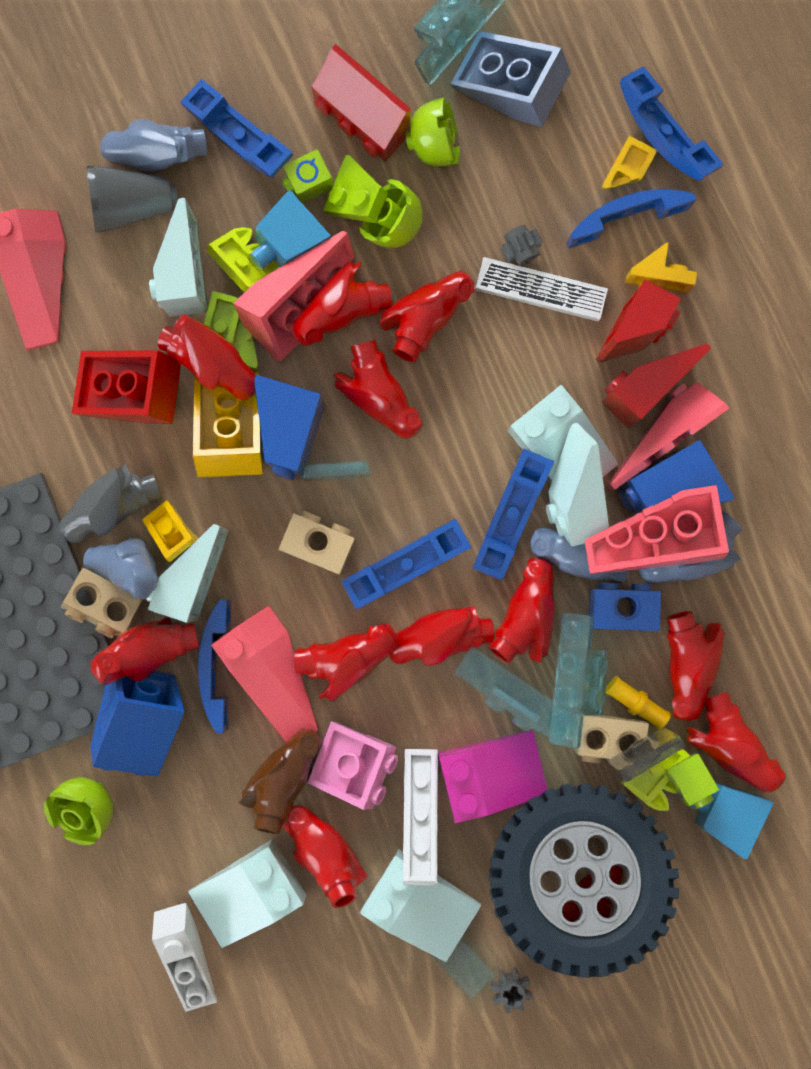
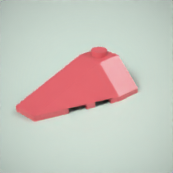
M12 209L0 212V274L27 350L59 342L62 308L60 303L61 283L64 282V272L62 271L63 257L66 254L67 243L58 211Z
M345 231L339 232L258 280L233 303L243 326L275 360L281 362L299 344L292 331L293 322L307 306L314 294L333 278L348 261L352 262L355 255L348 233Z
M698 382L689 388L685 383L668 394L672 400L663 406L605 488L608 492H611L652 464L655 459L660 458L675 448L680 441L695 434L729 409L727 404Z
M717 485L682 490L670 498L642 510L641 513L584 540L590 574L692 564L724 559L729 553Z
M270 606L253 615L211 645L230 673L285 742L302 728L314 730L315 732L319 730L301 674H296L294 669V651L289 632Z

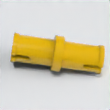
M615 676L607 685L605 693L628 707L627 711L632 715L638 714L658 730H661L669 721L671 713L651 701L646 692L642 690L638 692L618 676Z

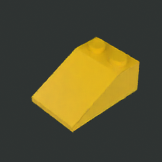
M194 375L193 459L198 477L263 474V444L256 393L248 400L243 401L235 398L224 388L207 389Z

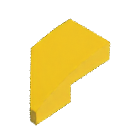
M629 135L601 189L609 190L641 181L657 150Z

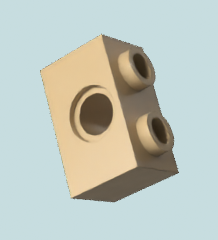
M303 511L301 516L293 513L278 550L341 575L356 540L349 536L352 530L333 523L332 528L319 524L321 517ZM315 533H324L328 539L327 546L321 551H315L310 545V539Z

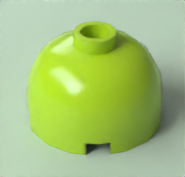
M445 97L424 103L415 111L411 119V130L406 131V142L409 150H415L418 158L430 166L446 167L459 164L460 145L453 148L455 135H458V129L450 103L446 102Z
M390 179L387 180L390 184L383 187L388 194L376 223L363 221V229L361 227L359 229L364 238L373 244L387 249H394L405 246L416 236L422 224L423 209L420 199L408 186L400 181Z
M75 777L61 783L51 792L43 804L44 814L49 824L54 829L59 825L66 831L63 837L79 845L94 844L98 838L102 837L113 819L114 805L105 786L100 782L85 777Z

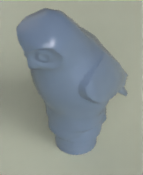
M137 119L132 121L124 131H110L105 134L100 143V151L103 158L110 163L128 165L141 173H158L175 164L195 160V157L207 156V145L203 129L191 130L190 127L179 128L178 126L155 123L148 119Z
M723 511L722 517L729 549L735 545L736 541L733 538L743 529L726 511ZM729 549V553L724 559L639 569L641 578L648 584L689 581L733 568L735 562L741 561V558L733 549Z
M539 528L535 530L531 538V552L536 557L545 559L547 562L557 566L566 574L586 579L617 580L625 582L628 570L590 574L585 543L571 546L566 538L559 536L555 530Z
M129 535V540L117 545L109 544L90 547L84 555L83 563L87 570L111 581L118 589L130 593L133 598H148L157 587L158 578L155 569V559L148 550L143 538H134Z

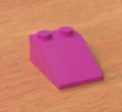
M533 730L438 752L455 823L488 816L527 802L534 796L538 797L548 790Z

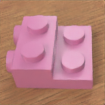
M331 721L307 783L363 810L373 809L374 805L378 806L385 797L386 787L382 786L386 774H391L396 768L398 756L394 753L397 747L369 734H362L338 722Z

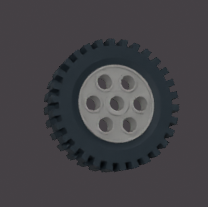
M581 783L578 787L566 784L556 790L553 788L548 789L542 795L534 796L523 807H520L507 822L496 841L490 861L491 869L489 870L491 890L489 891L491 900L494 903L495 915L500 920L505 934L514 942L515 947L519 951L524 952L530 960L544 966L548 970L584 978L610 976L609 974L623 972L628 970V966L631 964H638L644 960L643 955L647 952H653L659 945L656 942L658 938L667 934L670 927L666 926L668 919L674 918L676 908L672 907V902L674 899H679V888H674V880L679 878L678 868L672 869L670 861L676 857L673 848L667 850L663 841L667 840L668 837L664 830L658 833L653 826L657 823L656 819L651 814L647 817L640 811L643 809V806L635 801L632 804L627 802V795L619 791L614 795L609 793V787L601 785L597 789L590 788L591 784ZM596 837L603 842L604 852L601 856H595L590 853L588 849V840L590 838ZM564 841L570 846L571 854L568 859L562 860L555 855L553 850L555 842ZM614 865L621 867L625 872L626 878L622 885H617L610 879L609 871ZM578 869H584L590 873L592 883L588 889H583L577 885L575 874ZM544 873H552L558 879V888L555 892H547L542 888L540 880ZM601 898H607L613 904V913L609 918H603L597 911V903ZM567 901L574 902L579 908V917L575 922L567 921L562 914V907Z

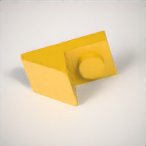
M667 242L632 267L626 275L625 283L640 285L645 279L662 289L688 293L695 286L697 272L688 271V267L677 264L665 267L668 250Z
M168 500L142 519L168 562L177 558L199 539L186 526L175 507Z

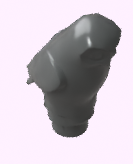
M124 464L121 468L115 467L112 471L105 473L79 495L75 504L59 522L61 534L74 544L82 541L92 533L100 536L108 534L129 515L138 512L145 506H149V502L161 499L153 474L141 478L138 474L131 476L127 464Z

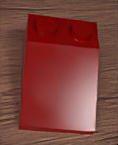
M706 343L638 366L629 374L623 370L604 389L608 395L602 403L628 428L632 427L688 373L711 347Z
M158 350L81 351L72 414L146 424H173L181 364L176 359Z

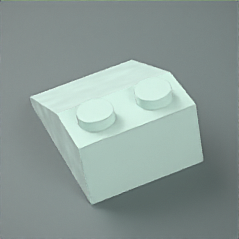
M180 198L177 201L153 267L154 279L149 281L152 299L157 300L159 307L163 308L170 317L183 314L205 313L208 310L197 218L185 198Z
M562 385L557 387L507 430L522 450L525 448L554 460V464L547 477L550 484L552 483L570 426L574 423H578L598 443L602 477L618 465L583 410Z
M578 423L571 424L549 489L550 504L546 505L549 522L556 525L559 536H564L571 546L584 544L585 539L609 528L599 446Z
M213 524L159 577L156 589L147 598V601L150 602L148 610L186 623L198 621L230 530Z
M273 839L188 891L221 948L275 923L301 907L306 898L305 891Z
M398 849L363 905L360 914L388 933L447 962L480 909L481 903L439 875H437V886L403 885V851Z

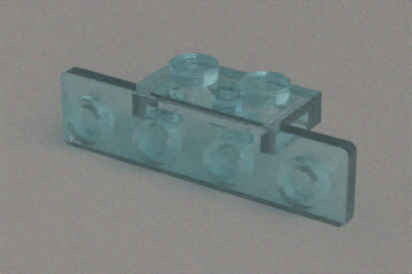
M438 0L414 27L418 38L430 43L415 60V65L425 83L432 85L505 0Z
M563 613L549 735V742L551 744L580 748L584 715H601V708L605 701V694L603 692L604 678L608 670L607 650L591 648L594 617L590 615Z
M471 648L455 670V674L487 697L484 701L486 705L500 714L505 709L514 715L512 722L526 732H529L532 727L537 732H541L560 746H563L579 723V719L475 648Z

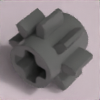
M521 225L512 229L504 236L507 243L502 245L503 248L501 250L508 263L515 259L518 266H522L540 255L537 248L541 247L543 241L536 228L529 232L526 225Z
M515 967L512 973H504V971L499 970L500 979L498 982H491L492 990L499 992L493 997L494 1004L499 1005L503 1003L507 1014H509L511 1009L516 1008L524 1011L523 1003L525 999H532L531 991L524 989L530 984L528 976L520 979ZM512 986H516L517 990H513L511 995L506 994V991H510Z

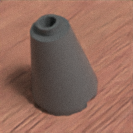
M94 165L87 166L95 233L106 232L171 212L172 205L177 204L176 185H170L168 178Z

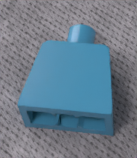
M289 190L257 225L256 240L260 246L251 252L249 256L260 270L264 269L272 261H275L279 267H282L326 241L331 235Z
M715 782L719 790L711 794L714 798L712 802L696 809L699 813L695 823L747 860L774 802L759 794Z

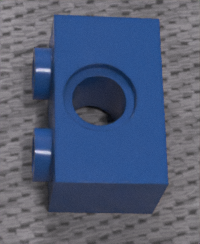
M599 583V589H590L589 628L660 631L661 591H651V585L631 584V590H619V583ZM623 597L628 598L632 605L630 613L622 616L617 610L618 601Z

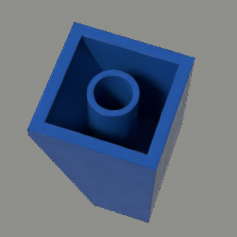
M256 375L254 383L265 462L272 468L271 472L275 473L276 476L292 481L295 475L303 478L325 407L323 398L319 393Z
M701 440L681 449L631 478L619 487L621 493L618 494L624 507L627 510L632 509L634 514L641 513L642 510L652 505L654 506L682 490L717 485L720 504L734 499L733 494Z
M152 671L149 676L141 681H132L129 677L125 676L111 684H106L90 745L93 767L106 771L129 772L139 776H159L185 713L174 674Z

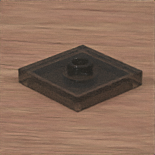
M663 727L652 735L634 742L628 749L611 758L607 763L617 776L623 781L628 782L682 750L685 744L678 734Z

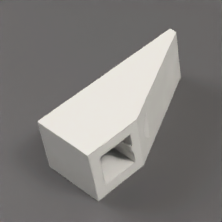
M183 903L154 912L152 941L185 1012L217 1003L216 993L197 926L187 904Z

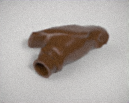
M302 728L283 746L272 752L251 777L246 788L241 792L242 799L239 801V804L253 808V814L257 816L254 829L280 835L282 824L288 819L295 799L309 780L312 772L310 769L311 762L323 743V740L314 730Z

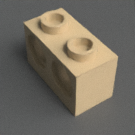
M82 568L60 607L66 610L65 615L80 623L87 620L97 625L95 628L97 632L113 638L114 635L119 636L126 631L142 599L133 598L130 593L118 589L109 580ZM80 590L89 591L94 598L93 604L90 606L81 605L76 599V593ZM116 605L122 609L123 618L121 621H113L107 616L108 606Z
M578 712L573 751L577 755H581V760L585 762L601 763L602 758L613 759L614 765L634 767V762L644 763L649 723L638 719ZM593 730H599L602 736L601 742L594 747L588 746L586 743L587 735ZM631 734L634 739L633 746L629 750L622 751L619 747L620 739L624 735Z

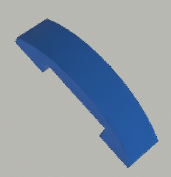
M644 66L620 80L626 103L637 125L653 147L669 163L681 172L699 181L724 165L705 140L695 145L661 104L658 97L664 90Z
M203 79L180 102L192 116L225 146L256 170L270 178H273L294 155L290 149L270 133L266 135L231 107L224 96Z
M658 189L637 192L615 199L595 210L573 230L567 241L568 249L598 240L604 230L603 224L655 208L660 220L688 211L696 201L695 194L680 190Z
M523 448L482 542L473 569L503 580L535 502L554 464V460Z
M454 519L341 582L357 610L470 549L471 545L458 521Z
M219 600L213 609L204 629L199 650L198 680L201 699L206 715L216 733H224L228 730L229 697H216L217 653L211 645L217 641V633L230 632L231 600Z

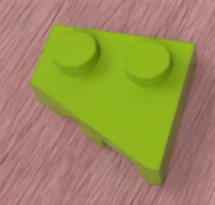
M345 155L323 211L330 217L376 223L388 192L350 155Z
M212 291L204 325L228 340L238 350L243 361L251 369L258 371L259 363L253 336L243 326L233 304L238 297Z

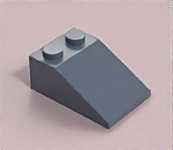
M479 31L450 85L453 89L514 120L542 127L571 71L560 47Z

